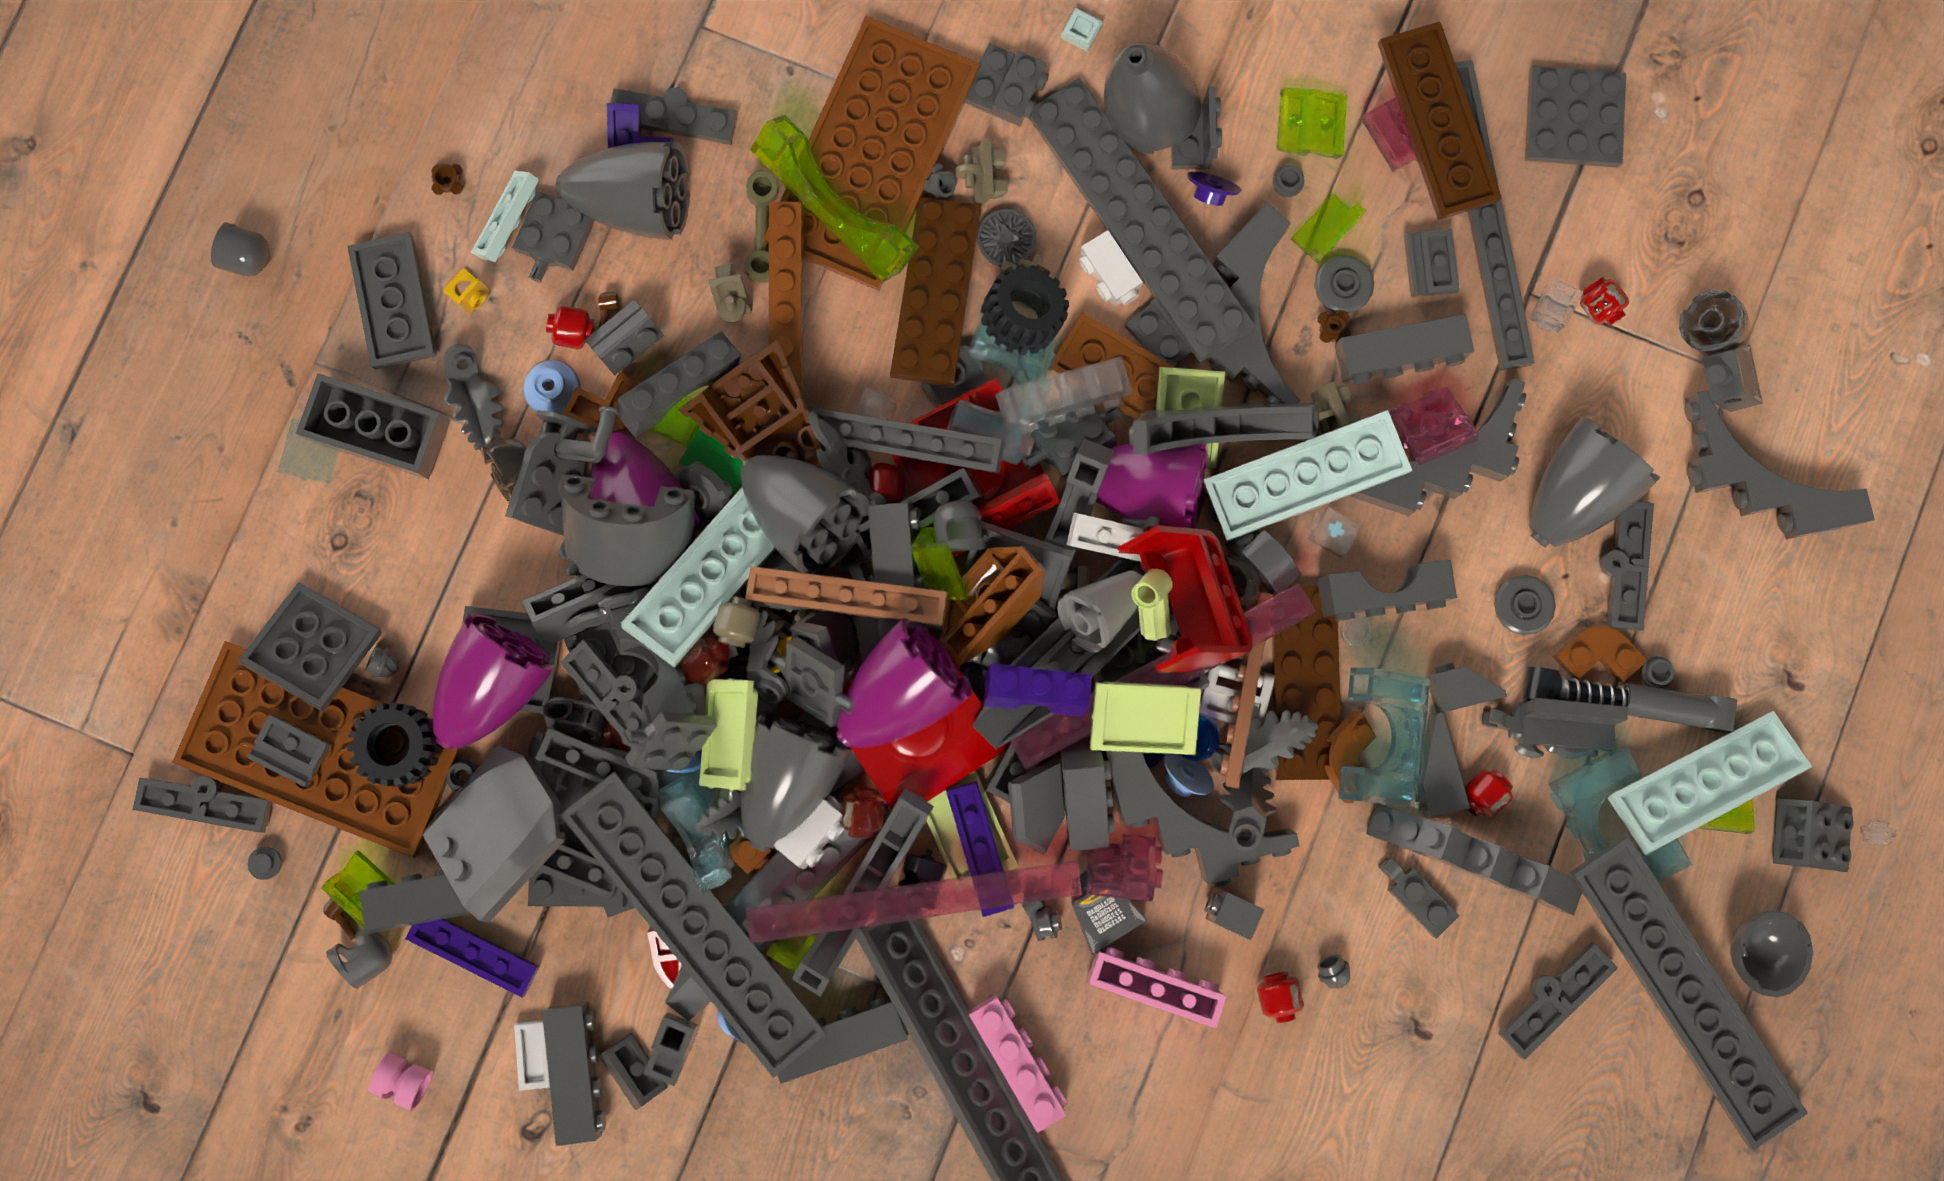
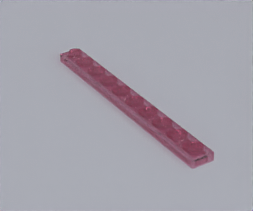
M1299 583L1244 612L1253 640V647L1315 614L1316 610ZM1169 652L1115 682L1182 686L1226 661L1189 672H1157L1156 665L1171 659ZM1094 693L1090 695V707L1083 717L1054 714L1010 741L1024 769L1035 765L1091 734Z
M1068 861L746 908L751 944L1082 895L1078 862Z

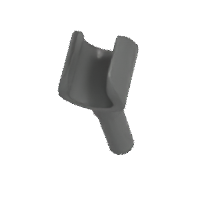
M1155 516L1148 517L1147 520L1123 518V524L1141 527L1144 533L1159 525L1161 519Z
M1033 892L1023 898L1022 907L1032 922L1037 940L1042 941L1045 937H1042L1040 934L1036 912L1044 908V906Z

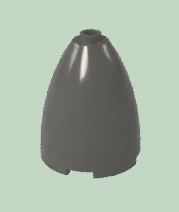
M1137 42L1126 46L1112 61L1105 80L1104 104L1107 119L1114 132L1125 141L1130 150L1144 154H1154V151L1167 149L1175 144L1179 146L1194 131L1201 114L1200 94L1195 80L1185 64L1170 50L1149 42Z
M677 142L631 143L595 152L571 164L562 171L561 175H558L556 189L558 194H561L562 199L574 209L603 225L642 237L673 240L674 235L682 234L687 221L690 195L686 194V178L684 173L689 172V165L683 147Z
M1584 416L1577 421L1557 448L1536 492L1529 525L1534 532L1530 536L1545 548L1549 543L1557 547L1573 542L1609 524L1641 499L1660 479V476L1652 473L1654 469L1633 450L1607 432L1603 433L1600 431L1602 428L1598 424Z
M758 455L748 458L743 463L740 479L750 511L771 544L802 574H813L815 570L823 566L829 570L852 549L861 536V533L856 530L863 516L869 514V501L860 491L824 469L793 458Z
M759 711L756 716L751 759V779L749 783H746L745 790H740V806L744 834L750 840L749 845L757 850L767 852L768 848H775L773 845L778 840L786 837L798 828L817 809L821 802L826 799L838 780L852 749L844 744L842 747L835 744L836 736L794 718L787 719L782 717L780 721L775 720L774 713Z

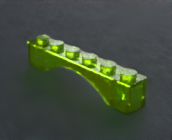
M785 114L766 121L750 148L759 158V161L768 167L781 180L782 184L790 189L803 202L804 206L812 211L825 224L826 228L848 247L851 253L860 258L875 276L885 282L900 274L919 246L896 224L882 223L867 218L842 201L827 184L819 171L811 153L807 136Z

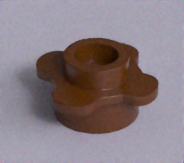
M437 164L432 168V181L434 184L431 189L436 195H442L447 192L458 195L463 191V185L461 184L463 169L460 165ZM446 177L450 178L449 182H445Z
M1339 310L1335 314L1320 313L1317 321L1320 324L1319 337L1322 342H1335L1340 338L1351 336V331L1347 327L1349 315L1346 311ZM1336 324L1337 329H1332L1331 325Z

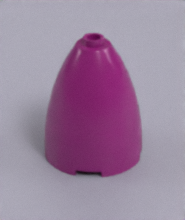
M612 431L604 457L598 463H592L591 478H595V486L591 494L593 500L654 507L661 486L683 489L673 473L651 450L625 433ZM694 509L695 533L699 526V517Z
M1131 444L1110 448L1115 453L1096 503L1122 519L1147 520L1148 517L1154 516L1161 519L1159 522L1161 526L1196 529L1204 492L1203 481L1205 472H1203V468L1206 469L1208 444L1171 448L1150 454H1134V446Z
M469 613L460 627L445 657L436 687L433 706V733L437 736L436 742L449 750H453L454 747L463 748L494 732L510 720L539 691L555 668V666L548 664L551 657L528 637L517 630L514 633L506 627L500 625L496 627L494 625L497 621L494 618L480 613Z
M903 618L882 638L858 670L846 696L854 701L851 715L841 709L837 722L839 730L837 736L847 747L865 748L879 746L912 735L949 714L971 696V685L964 675L959 678L958 670L952 662L954 660L952 655L921 625L914 629L909 626V620Z

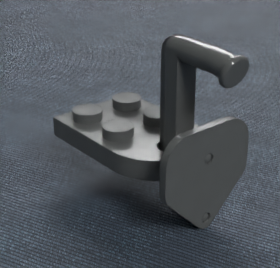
M611 406L600 407L599 413L601 416L598 428L562 414L538 410L537 416L543 421L540 435L535 437L525 450L505 516L564 536L561 528V476L564 474L583 477L585 462L595 464L604 457L613 430L615 417L619 413L618 409ZM557 427H560L559 433L555 432ZM578 433L595 436L593 442L577 441L576 437Z

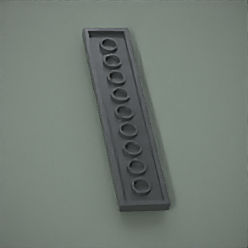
M1080 78L1036 104L1032 109L1030 121L1102 224L1110 232L1130 264L1198 361L1201 363L1254 330L1255 324L1125 141L1114 132L1107 116Z
M613 772L561 814L565 822L773 1078L826 1034V1031L616 772Z
M1622 836L1569 872L1746 1145L1750 1149L1756 1150L1808 1114L1630 838Z
M904 902L858 930L859 933L856 939L991 1180L1064 1181L1022 1105L971 1020L968 1009L915 915L909 913L910 906H908V903Z

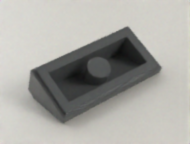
M632 1033L599 1055L635 1110L641 1108L668 1088L665 1082L644 1074L649 1058Z

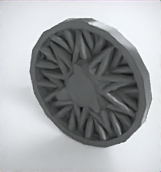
M1000 209L990 213L981 222L978 229L977 244L981 254L990 263L1001 267L1004 260L1014 265H1018L1021 257L1027 259L1031 255L1035 247L1036 232L1032 222L1023 213L1013 209Z
M1340 255L1332 257L1321 266L1316 274L1314 287L1317 297L1323 306L1336 313L1339 310L1352 313L1357 312L1368 303L1373 295L1374 279L1371 270L1365 262L1354 256Z
M1529 575L1515 576L1504 582L1497 591L1494 601L1496 616L1501 624L1512 633L1521 635L1538 633L1546 628L1553 619L1556 608L1554 594L1549 586L1538 577Z

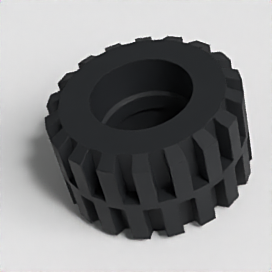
M1024 264L1017 265L1015 270L1011 266L1005 269L1003 274L1000 273L983 300L981 313L984 315L981 321L982 325L988 326L985 332L989 337L994 336L996 338L994 343L997 346L1005 345V351L1012 353L1015 349L1018 350L1019 355H1026L1028 350L1031 354L1038 353L1041 348L1044 350L1050 345L1064 325L1069 314L1066 312L1069 308V300L1064 299L1067 295L1065 288H1059L1060 281L1056 277L1054 279L1049 277V271L1045 269L1043 272L1038 271V266L1031 265L1027 269ZM1012 301H1019L1029 305L1035 311L1038 318H1027L1021 315L1013 307Z
M382 703L376 705L377 709L369 708L363 712L366 716L365 718H357L354 724L358 728L356 731L350 730L348 736L354 738L353 744H347L348 752H354L355 755L350 758L351 764L359 766L356 772L362 777H368L367 781L373 784H381V786H407V784L419 782L420 777H427L431 773L429 767L437 765L439 759L434 757L436 752L441 753L442 746L437 745L435 740L437 736L433 733V719L427 718L428 714L425 711L405 704ZM399 725L407 732L410 747L406 757L398 764L392 765L386 761L382 754L381 741L384 734L390 728Z

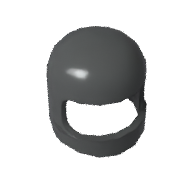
M224 222L213 240L211 248L212 265L215 268L248 277L259 274L265 268L269 258V246L266 239L261 234Z
M952 501L941 505L936 510L934 530L937 552H958L986 548V541L983 538L981 529V514L977 506L967 501Z
M1024 631L1019 638L1007 634L1000 643L983 652L980 664L990 667L991 663L1010 665L1034 640Z
M365 929L355 934L357 946L349 949L338 943L326 951V956L348 984L354 988H360L381 974L392 962L391 946L380 932L367 934ZM339 954L345 957L349 962H343L340 959Z

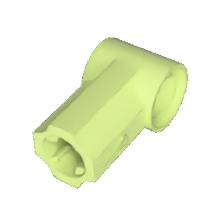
M1161 569L1149 570L1134 585L1131 593L1132 599L1139 610L1141 635H1144L1145 639L1148 640L1167 638L1171 634L1168 593L1172 589V581L1170 576Z

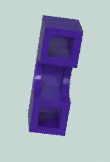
M991 663L985 678L983 706L1017 710L1022 705H1040L1050 708V713L1083 717L1090 707L1092 674Z

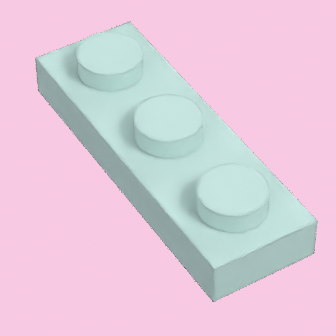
M514 171L473 247L472 254L480 259L496 262L497 258L502 256L507 246L506 241L521 221V213L524 207L533 199L536 193L535 187L539 181L537 177L528 172Z

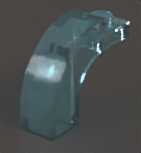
M686 774L659 789L661 810L680 834L690 855L696 887L704 894L731 879L730 869L735 864L725 836L718 839L713 831L712 835L707 837L703 831H696L694 828L695 823L700 821L701 814L709 815L708 808L710 806L690 777Z

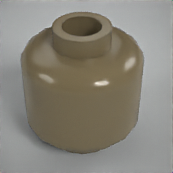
M733 597L732 602H723L719 605L713 627L714 633L719 636V642L744 648L745 643L755 640L761 614L758 610L751 607L752 601Z

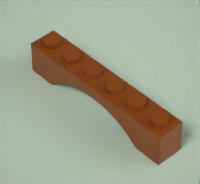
M769 202L768 345L778 340L804 399L802 279L805 208L802 202Z

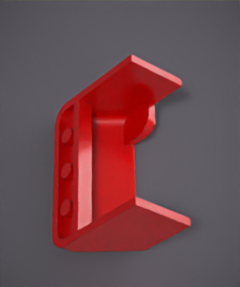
M1157 525L1117 547L1119 553L1139 555L1141 568L1145 574L1151 569H1161L1170 576L1172 581V589L1168 593V598L1181 639L1172 643L1171 659L1155 666L1157 672H1189L1238 658L1251 652L1253 640L1220 542L1211 531Z

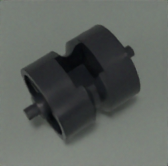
M927 849L926 854H922L921 857L912 854L906 855L902 869L906 877L899 881L894 898L908 903V906L911 907L909 913L914 915L917 909H921V907L936 910L940 895L937 884L943 883L948 866L947 864L935 861L934 857H932L933 850Z

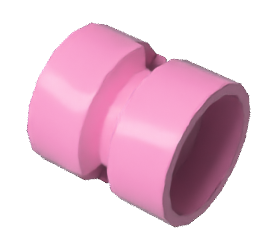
M388 1052L376 1068L368 1091L385 1100L392 1096L395 1105L412 1112L426 1093L433 1072L416 1063L409 1067L407 1066V1059Z

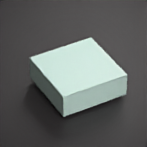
M1075 8L1061 33V39L1089 52L1103 26V21Z

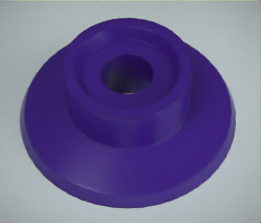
M1203 172L1187 173L1188 179L1197 185L1194 197L1210 205L1223 206L1227 195H1238L1242 191L1235 183Z

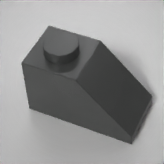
M1454 663L1434 667L1436 674L1426 676L1436 713L1507 697L1506 690L1466 666L1455 669Z

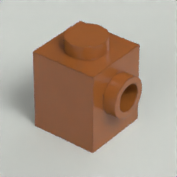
M740 834L724 852L747 874H751L755 870L758 872L771 858L769 855L775 848H768L767 852L757 850L749 845V839Z

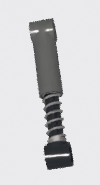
M1526 667L1522 698L1526 701L1540 698L1627 707V716L1697 726L1704 730L1727 733L1734 732L1738 701L1729 697L1703 696L1626 683L1623 687L1621 685L1612 687L1609 683L1603 686L1599 682L1590 684L1588 680L1579 682L1576 678L1568 680L1565 676H1561L1560 671L1542 667Z

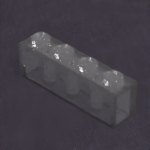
M1117 357L1009 387L996 394V398L1007 432L1019 429L1020 434H1025L1039 429L1038 423L1048 421L1049 426L1067 421L1066 415L1076 413L1077 418L1095 413L1094 407L1104 405L1105 410L1123 405L1122 398L1133 394L1122 357Z

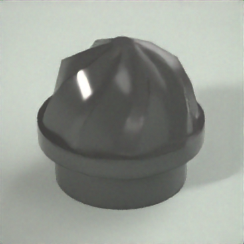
M375 647L369 657L365 670L373 673L372 677L389 678L399 670L398 657L390 648L385 647L381 649Z
M1340 955L1328 956L1317 965L1319 970L1318 977L1329 989L1343 988L1350 980V966Z

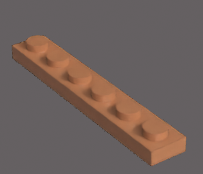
M751 566L745 599L753 602L897 621L907 618L912 623L943 627L948 593L945 591Z
M1260 592L1259 602H1252L1249 622L1255 623L1253 633H1250L1253 640V648L1249 652L1248 662H1241L1238 682H1243L1242 694L1235 693L1232 712L1238 713L1236 724H1229L1226 743L1232 744L1230 756H1223L1220 773L1226 775V786L1239 789L1271 615L1273 594Z

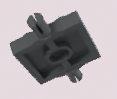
M536 191L513 245V249L516 252L530 256L535 260L533 269L528 277L535 282L541 283L548 266H560L574 271L594 220L574 209L562 197H553Z
M1079 399L1027 429L1029 438L1035 443L1038 450L1022 458L1025 467L1030 470L1045 461L1053 465L1063 476L1070 472L1076 453L1084 439L1109 449L1117 445L1115 435L1106 425L1121 418L1119 409L1114 405L1107 411L1097 414L1082 399Z
M797 637L787 642L786 657L779 654V652L772 653L768 662L783 673L785 683L789 689L787 699L831 727L837 724L841 709L851 715L854 701L843 692V665Z
M661 711L655 720L644 730H624L622 742L624 744H634V747L625 758L630 768L682 771L690 763V760L697 751L702 750L703 745L716 729L717 724L712 716Z

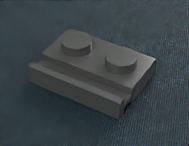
M1452 229L1421 231L1420 233L1407 232L1404 235L1411 297L1457 293L1460 289Z
M269 714L254 742L255 746L251 753H248L247 758L304 787H309L311 784L310 780L318 771L331 744L275 715Z

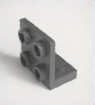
M1208 87L1203 104H1201L1200 118L1192 134L1179 146L1176 144L1171 146L1172 170L1209 169L1213 158H1217L1218 148L1222 146V129L1216 128L1217 117L1221 115V98L1215 97V87Z
M814 610L791 627L794 638L801 639L841 665L859 652V646L848 614Z
M1778 798L1773 863L1848 872L1851 861V830L1854 826L1852 807L1817 801Z

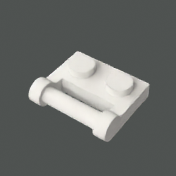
M1221 662L1208 667L1207 678L1210 681V685L1203 689L1199 715L1236 724L1238 713L1232 712L1235 693L1242 694V692L1216 685L1218 676L1238 681L1239 668L1224 665ZM1266 672L1264 675H1259L1257 687H1260V692L1255 697L1252 717H1257L1262 724L1275 675Z

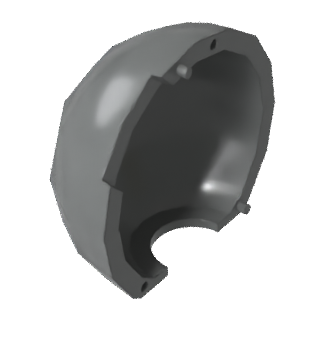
M1766 911L1750 916L1739 926L1731 941L1730 955L1737 974L1746 985L1763 996L1777 998L1792 993L1804 982L1811 969L1813 947L1811 936L1802 922H1799L1788 913Z

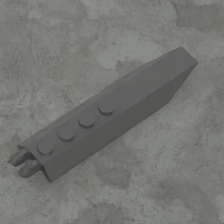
M1121 557L1096 582L1126 571H1134L1142 576L1145 573L1141 568V561ZM1137 609L1108 646L1096 653L1086 651L1072 640L1077 636L1070 628L1065 631L1060 618H1058L1010 666L1092 674L1093 677L1140 631L1139 610ZM1022 705L1017 710L984 706L972 726L997 749L1054 714L1050 713V708L1040 705Z
M865 789L857 796L855 817L851 820V826H846L835 841L829 840L821 849L824 851L823 856L813 867L808 865L806 869L799 868L778 850L727 903L726 909L761 952L778 937L878 831L873 825L878 824L887 814L888 805L884 801L876 802L863 816L859 814L865 812L869 805L874 802L875 793L871 789ZM835 791L831 794L839 803L845 802ZM846 802L845 804H843L844 810L841 812L844 815L846 814L847 809ZM682 966L665 1003L683 1018L690 1021L711 1000Z

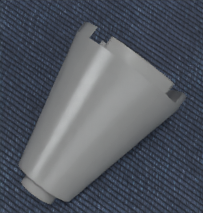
M1126 571L1066 593L1058 602V615L1065 631L1070 628L1077 636L1072 640L1089 652L1096 653L1106 648L1138 609L1131 593L1134 585L1143 576L1134 571Z

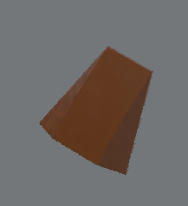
M778 340L760 349L678 409L686 418L689 416L700 425L699 429L708 437L712 435L726 447L725 451L733 458L737 457L743 463L748 458L758 455H773L793 458L823 469L816 451L822 449L825 452V448L811 429L809 411Z

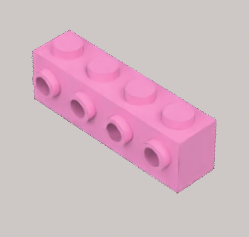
M1106 946L1105 951L1099 950L1095 953L1087 977V982L1090 985L1217 1028L1227 997L1218 991V984L1204 979H1200L1199 984L1186 980L1188 974L1173 968H1169L1168 973L1155 969L1157 963L1141 957H1137L1136 962L1125 959L1124 951L1110 946Z
M995 994L969 1010L971 1020L1037 1133L1065 1117L1066 1113L1063 1106L1068 1103L1058 1086L1052 1089L1046 1078L1050 1075V1072L1041 1056L1035 1059L1029 1047L1034 1044L1024 1027L1020 1030L1017 1029L1012 1020L1017 1015L1007 998L1001 1001L998 994Z

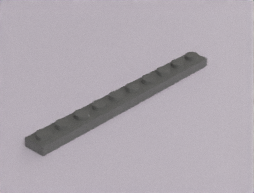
M1473 60L1455 63L1498 185ZM1500 200L1498 203L1468 211L1499 368L1500 371L1532 366L1535 361L1504 210Z

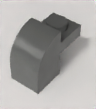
M1259 530L1229 540L1225 544L1233 555L1251 568L1257 580L1277 596H1280L1302 575L1287 551L1265 530L1262 532Z
M668 1012L663 1017L651 1046L653 1051L644 1074L675 1086L688 1054L694 1045L699 1025Z

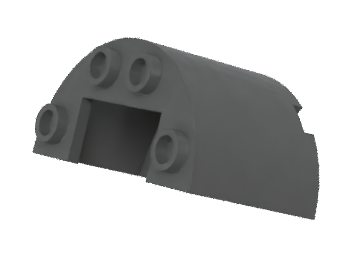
M562 474L560 491L565 553L569 562H574L579 566V572L598 582L617 586H639L659 581V576L664 575L695 541L694 490L661 486L655 506L650 507L639 504L590 499L595 486V478Z

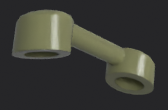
M758 170L750 175L746 184L747 197L750 203L756 207L755 251L750 253L745 260V272L752 281L765 283L769 281V253L767 252V242L763 240V237L768 228L769 202H775L777 199L778 183L775 176L769 171Z

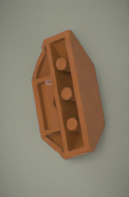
M1026 547L988 548L948 594L943 632L940 633L939 642L941 641L958 665L968 662L1000 643L1041 597L1045 569Z

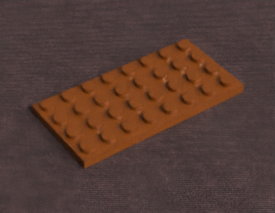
M865 16L780 202H802L805 208L803 259L880 291L915 214L918 202L924 194V182L932 174V167L938 163L963 108L966 96L980 68L979 63ZM769 226L763 237L767 244H769Z
M224 641L172 762L409 857H417L424 840V829L435 814L447 785L448 771L454 765V762L457 761L462 748L454 747L453 750L442 747L441 753L436 752L434 757L439 759L437 765L430 766L429 770L431 773L427 777H420V781L415 784H407V786L400 787L373 784L367 781L368 777H362L356 772L359 766L351 764L350 758L355 755L354 752H348L347 744H353L354 738L348 736L350 730H357L358 726L354 724L357 718H365L366 716L363 712L369 708L377 709L376 705L383 702L342 687L326 710L322 712L241 665L238 659L245 652L246 648ZM269 714L275 715L331 744L318 771L310 780L311 784L309 787H304L247 758L248 753H251L255 746L254 742ZM393 726L384 734L381 741V751L386 761L390 764L395 765L401 762L409 751V736L401 726Z

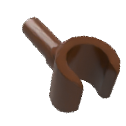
M615 292L602 293L598 297L601 311L599 328L608 321L609 310L619 309V298Z
M334 895L324 905L323 913L331 920H335L352 941L355 938L356 932L341 914L348 905L342 898Z

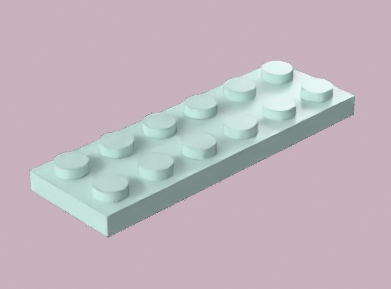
M1387 410L1204 479L1203 482L1225 539L1229 541L1408 474L1412 469Z
M743 488L735 494L621 623L625 631L673 667L680 662L715 621L719 605L723 602H731L732 598L736 597L748 583L750 567L761 568L776 550L750 511Z
M1772 711L1611 794L1608 800L1644 855H1647L1807 771L1812 765L1775 712Z

